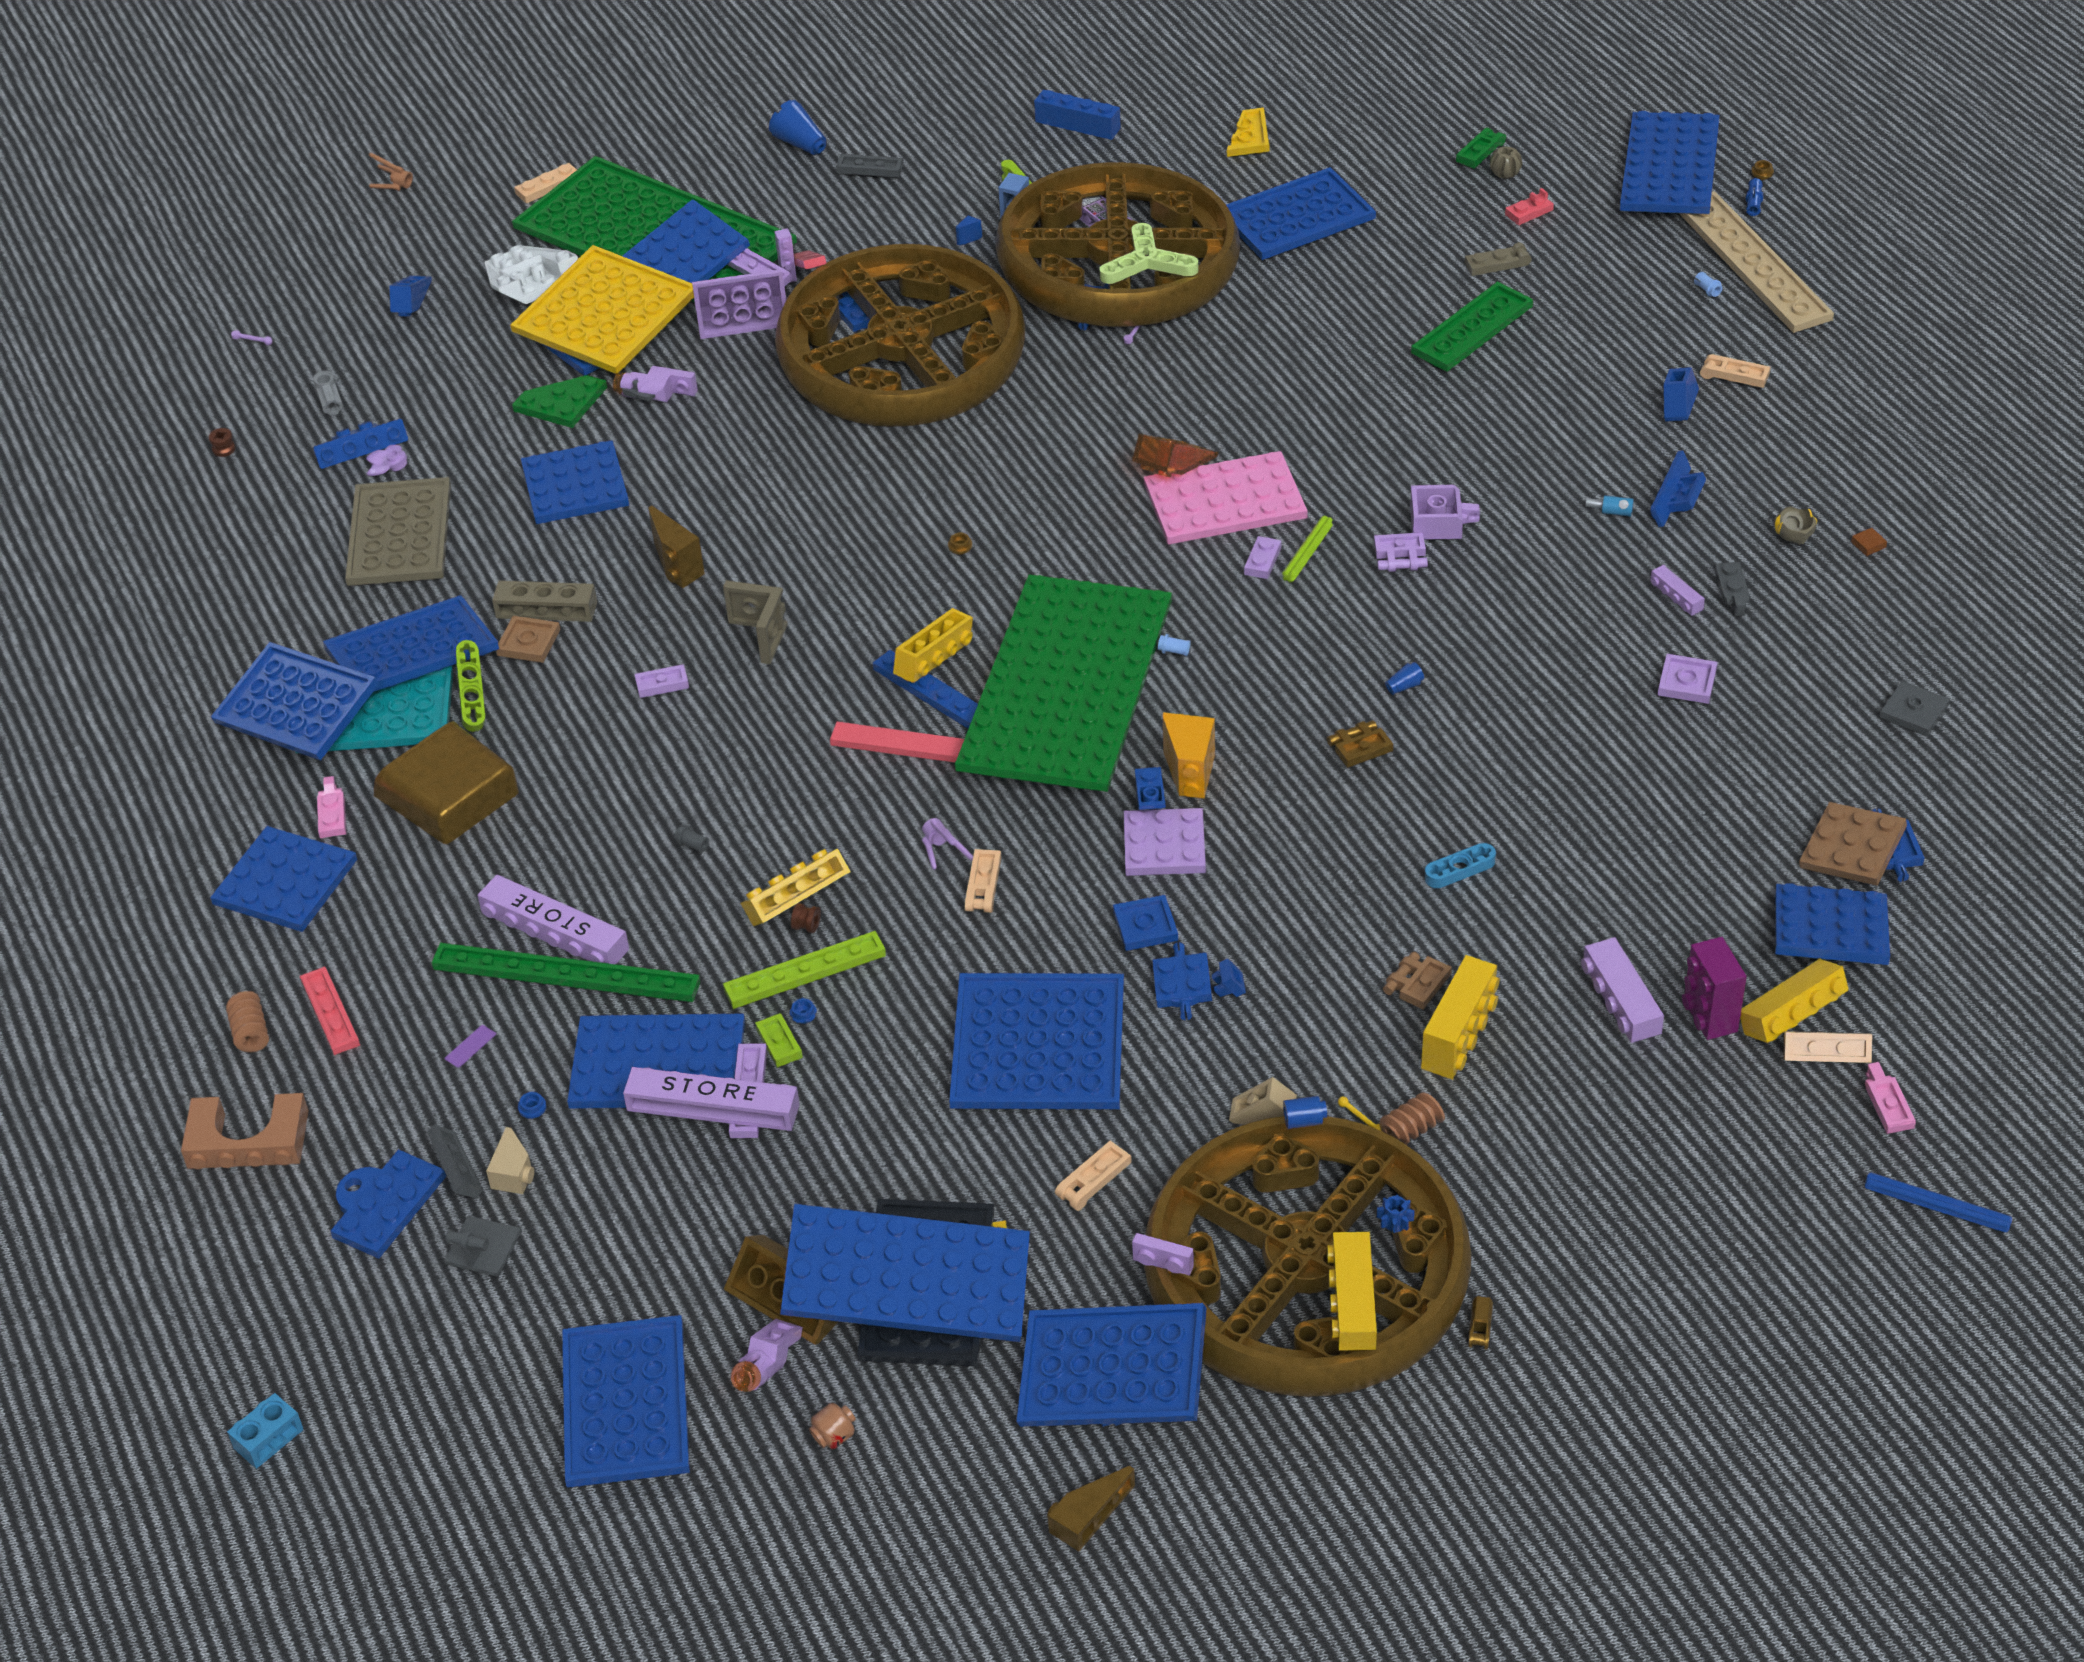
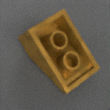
M648 507L654 545L665 575L670 582L684 588L705 574L699 537L655 507Z

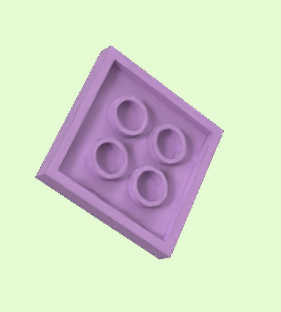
M1203 808L1124 811L1126 876L1206 873Z

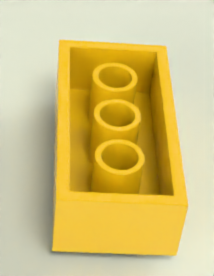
M1465 955L1423 1032L1421 1069L1452 1080L1458 1070H1463L1468 1050L1473 1051L1476 1045L1477 1033L1479 1030L1483 1031L1485 1029L1489 1011L1493 1012L1497 1006L1498 996L1495 995V992L1500 982V978L1496 977L1497 965Z

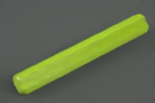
M1324 515L1319 519L1282 572V579L1291 583L1299 575L1333 526V519Z

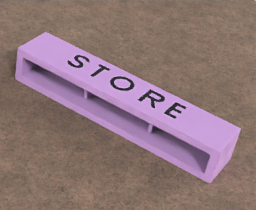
M496 875L477 895L481 912L486 917L494 918L505 923L508 927L517 928L531 937H537L546 941L549 945L566 950L575 957L579 956L592 962L617 964L629 950L626 931L502 876Z
M632 1067L623 1092L627 1111L792 1131L799 1108L798 1091L795 1086L712 1077L703 1074H687L677 1071L670 1072L651 1068Z

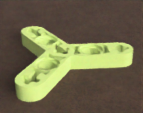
M1137 223L1132 226L1134 251L1103 264L1100 267V280L1103 283L1113 284L1146 269L1181 276H1193L1199 271L1198 259L1186 254L1157 249L1155 247L1152 227L1147 223Z

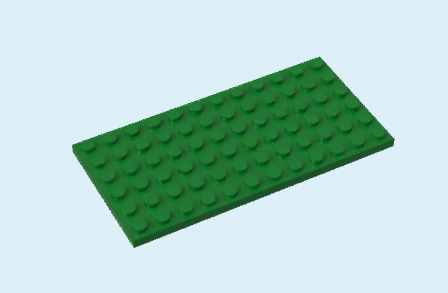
M597 156L591 158L512 221L514 229L580 256L592 245L623 256L693 199L746 237L750 243L747 249L772 263L778 259L774 231L782 230ZM790 233L792 244L794 245L797 243L796 235ZM726 265L709 280L745 274Z
M1028 575L955 762V770L1108 792L1172 602V592L1041 575Z

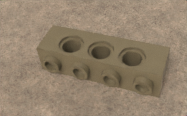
M498 581L492 602L496 618L511 619L513 616L540 620L592 622L597 605V597L594 584Z

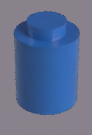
M1319 1096L1283 1100V1112L1287 1129L1322 1125L1323 1119L1327 1118L1325 1101H1320Z

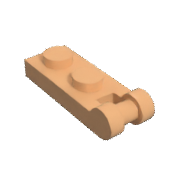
M1710 354L1706 357L1700 375L1704 379L1716 377L1731 382L1764 388L1771 367Z
M974 850L965 898V911L974 912V909L984 910L985 913L993 912L1001 864V851ZM976 896H985L984 899H976Z
M1109 1141L1057 1186L1055 1195L1062 1200L1067 1199L1072 1208L1080 1211L1086 1205L1087 1200L1131 1163V1155L1112 1141ZM1076 1186L1081 1188L1078 1192L1073 1190Z

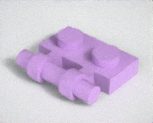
M1423 532L1374 535L1376 558L1387 559L1378 560V570L1396 572V569L1410 568V571L1428 566L1427 557L1417 558V556H1425L1426 554ZM1408 557L1409 559H1395V558Z

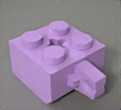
M1455 485L1411 486L1410 511L1412 533L1423 532L1424 540L1462 539L1463 524L1479 522V504L1461 503L1460 489Z

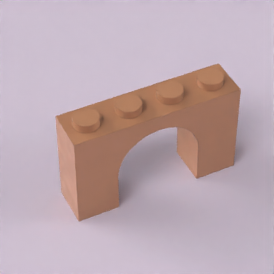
M303 1093L275 1094L271 1119L266 1128L253 1137L241 1140L222 1136L225 1112L219 1097L191 1098L181 1148L187 1169L300 1164L309 1112Z

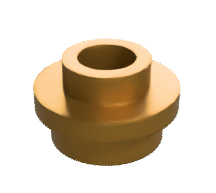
M1760 160L1752 167L1751 173L1760 180H1766L1773 176L1774 169L1769 161Z
M955 533L950 537L948 548L952 553L965 554L972 549V540L966 533Z

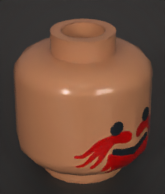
M829 1403L812 1416V1427L809 1428V1431L822 1448L827 1446L830 1449H836L854 1435L855 1429L852 1422L856 1418L846 1405L840 1408L835 1403Z

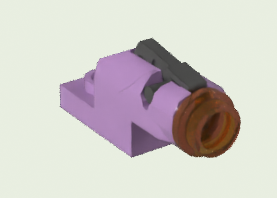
M652 366L648 374L637 372L617 373L613 380L615 392L624 397L645 401L652 399L667 402L673 393L695 396L698 391L694 372Z
M775 1319L752 1335L748 1354L742 1357L739 1363L732 1369L731 1382L737 1390L750 1392L766 1384L776 1372L783 1368L787 1359L788 1347L801 1339L803 1327Z

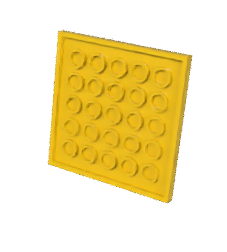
M592 245L513 321L510 327L514 333L618 374L694 298L693 286L690 282Z

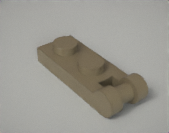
M1518 242L1510 248L1465 256V265L1471 276L1527 266L1531 263L1532 258L1526 252L1525 245Z

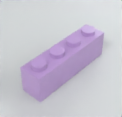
M1614 937L1585 946L1584 958L1581 959L1583 971L1592 978L1596 992L1598 994L1601 993L1608 1012L1614 1014L1621 1033H1625L1631 1043L1662 1034L1664 1015L1617 939Z

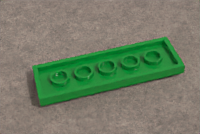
M1497 281L1411 346V354L1448 372L1532 308L1533 299Z

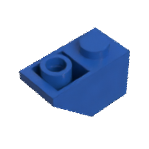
M1692 367L1669 369L1664 382L1665 422L1682 421L1689 418L1699 390Z
M1161 767L1135 769L1138 810L1165 808Z

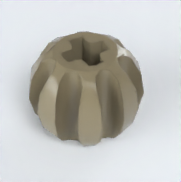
M1504 146L1497 148L1490 158L1492 172L1499 178L1508 179L1515 177L1522 167L1521 154L1513 147Z

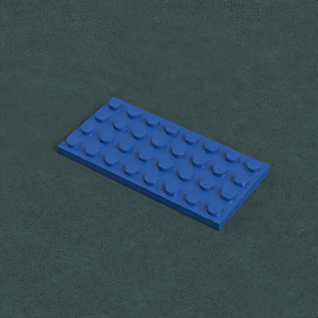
M1647 111L1633 112L1620 211L1710 214L1720 115L1712 113L1692 114L1690 112L1670 113L1666 111L1660 113H1649Z
M794 1204L780 1315L1020 1342L1030 1231Z

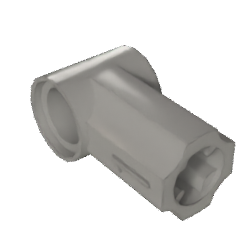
M330 371L317 372L313 377V381L323 412L330 416L339 414V411L343 409V404L336 387L334 375Z

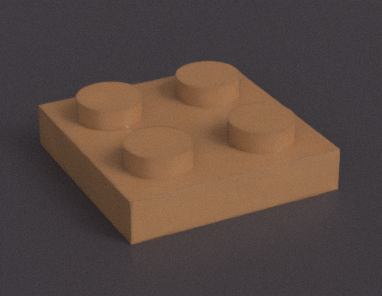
M513 616L498 643L497 656L543 663L561 630L559 622Z

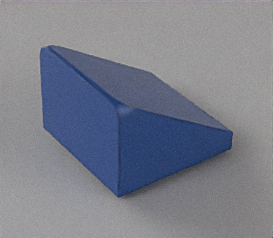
M967 216L956 226V240L959 246L982 238L981 220Z

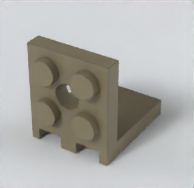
M726 580L723 590L728 623L756 627L761 663L771 664L788 625L787 621L783 620L786 610L785 603L781 602L780 599L783 588Z

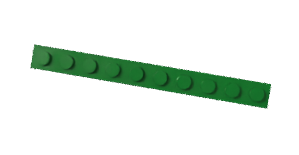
M447 943L439 944L432 960L433 970L694 1002L700 985V976L697 974Z

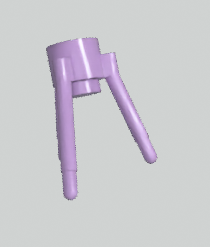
M930 819L923 825L922 831L925 837L922 839V842L926 846L932 869L935 870L937 868L932 844L942 845L947 841L950 845H954L969 860H973V855L951 835L939 819Z

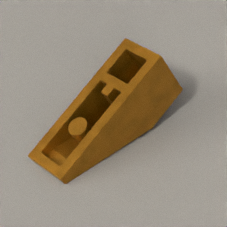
M1127 1466L1067 1493L1060 1502H1055L1047 1514L1049 1533L1077 1551H1080L1135 1487L1134 1468Z

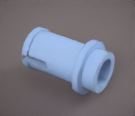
M1700 272L1695 276L1697 278L1694 279L1695 285L1705 290L1708 296L1716 297L1721 293L1722 285L1719 280H1713L1705 272Z
M1169 634L1161 635L1158 650H1161L1164 654L1167 651L1188 656L1191 641L1169 637Z

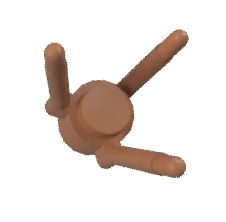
M369 153L370 157L386 165L378 164L377 167L391 173L390 180L393 182V184H370V188L400 191L401 187L409 188L413 180L411 172L405 171L402 167L396 166L373 153Z

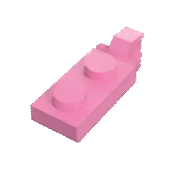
M334 776L324 777V791H318L317 796L320 838L346 835L345 797L342 788H337Z
M1879 1062L1868 1064L1867 1080H1865L1866 1090L1886 1133L1914 1129L1916 1120L1896 1078L1885 1076Z

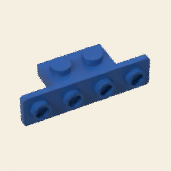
M396 419L381 425L372 424L371 421L359 424L358 429L350 431L349 428L337 431V436L331 437V441L313 447L319 467L323 469L387 448L389 445L408 441V436L402 419Z
M1683 450L1677 452L1650 509L1651 516L1656 520L1658 527L1665 525L1671 512H1685L1693 509L1706 481L1703 472L1689 474L1691 466Z

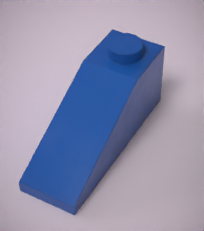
M410 275L389 285L390 312H398V316H411V313L419 310L431 284L432 276Z

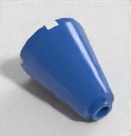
M789 100L780 106L782 108L780 112H774L771 117L769 132L775 138L812 155L823 152L826 147V138L803 106L796 100Z

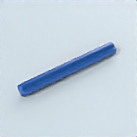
M1872 1172L1867 1175L1865 1181V1188L2001 1232H2008L2012 1223L2010 1215Z

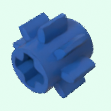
M1398 1195L1388 1199L1383 1198L1382 1207H1377V1218L1381 1219V1228L1386 1227L1387 1230L1393 1233L1400 1232L1403 1229L1408 1230L1409 1221H1414V1210L1410 1209L1411 1201L1405 1200Z

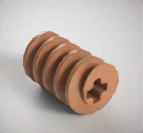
M251 991L239 992L233 995L226 1004V1012L230 1022L234 1045L244 1052L262 1050L269 1042V1035L267 1034L260 997Z
M1423 1092L1419 1093L1415 1098L1408 1100L1406 1104L1400 1105L1398 1109L1392 1110L1389 1115H1384L1380 1119V1130L1407 1145L1410 1142V1138L1417 1139L1419 1133H1426L1427 1126L1434 1128L1436 1121L1442 1123L1445 1120V1114L1440 1104L1431 1095Z

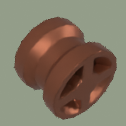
M219 428L209 434V441L212 444V451L215 456L226 457L235 451L236 447L232 441L233 437L229 429Z
M797 903L791 917L792 929L799 930L803 928L809 933H815L820 922V908L816 906L808 908L802 903Z

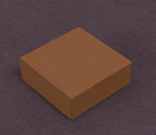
M1873 528L1853 535L1851 543L1866 556L1878 552L1887 546V541Z

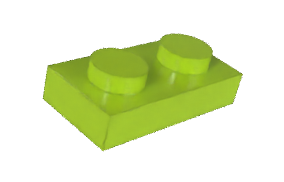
M781 1013L755 1022L756 1030L763 1043L767 1045V1050L777 1068L803 1058L802 1050Z

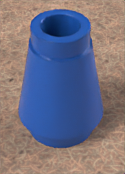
M1406 663L1385 682V686L1389 693L1394 695L1395 693L1420 685L1421 681L1424 680V674L1417 663Z

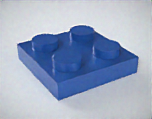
M1165 895L1113 905V913L1125 951L1178 941V931Z

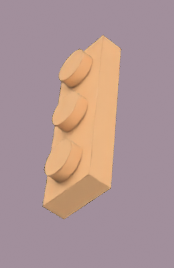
M570 163L561 165L552 171L543 173L536 178L515 186V194L527 204L546 195L577 169Z
M1784 1031V1060L1872 1063V1034Z

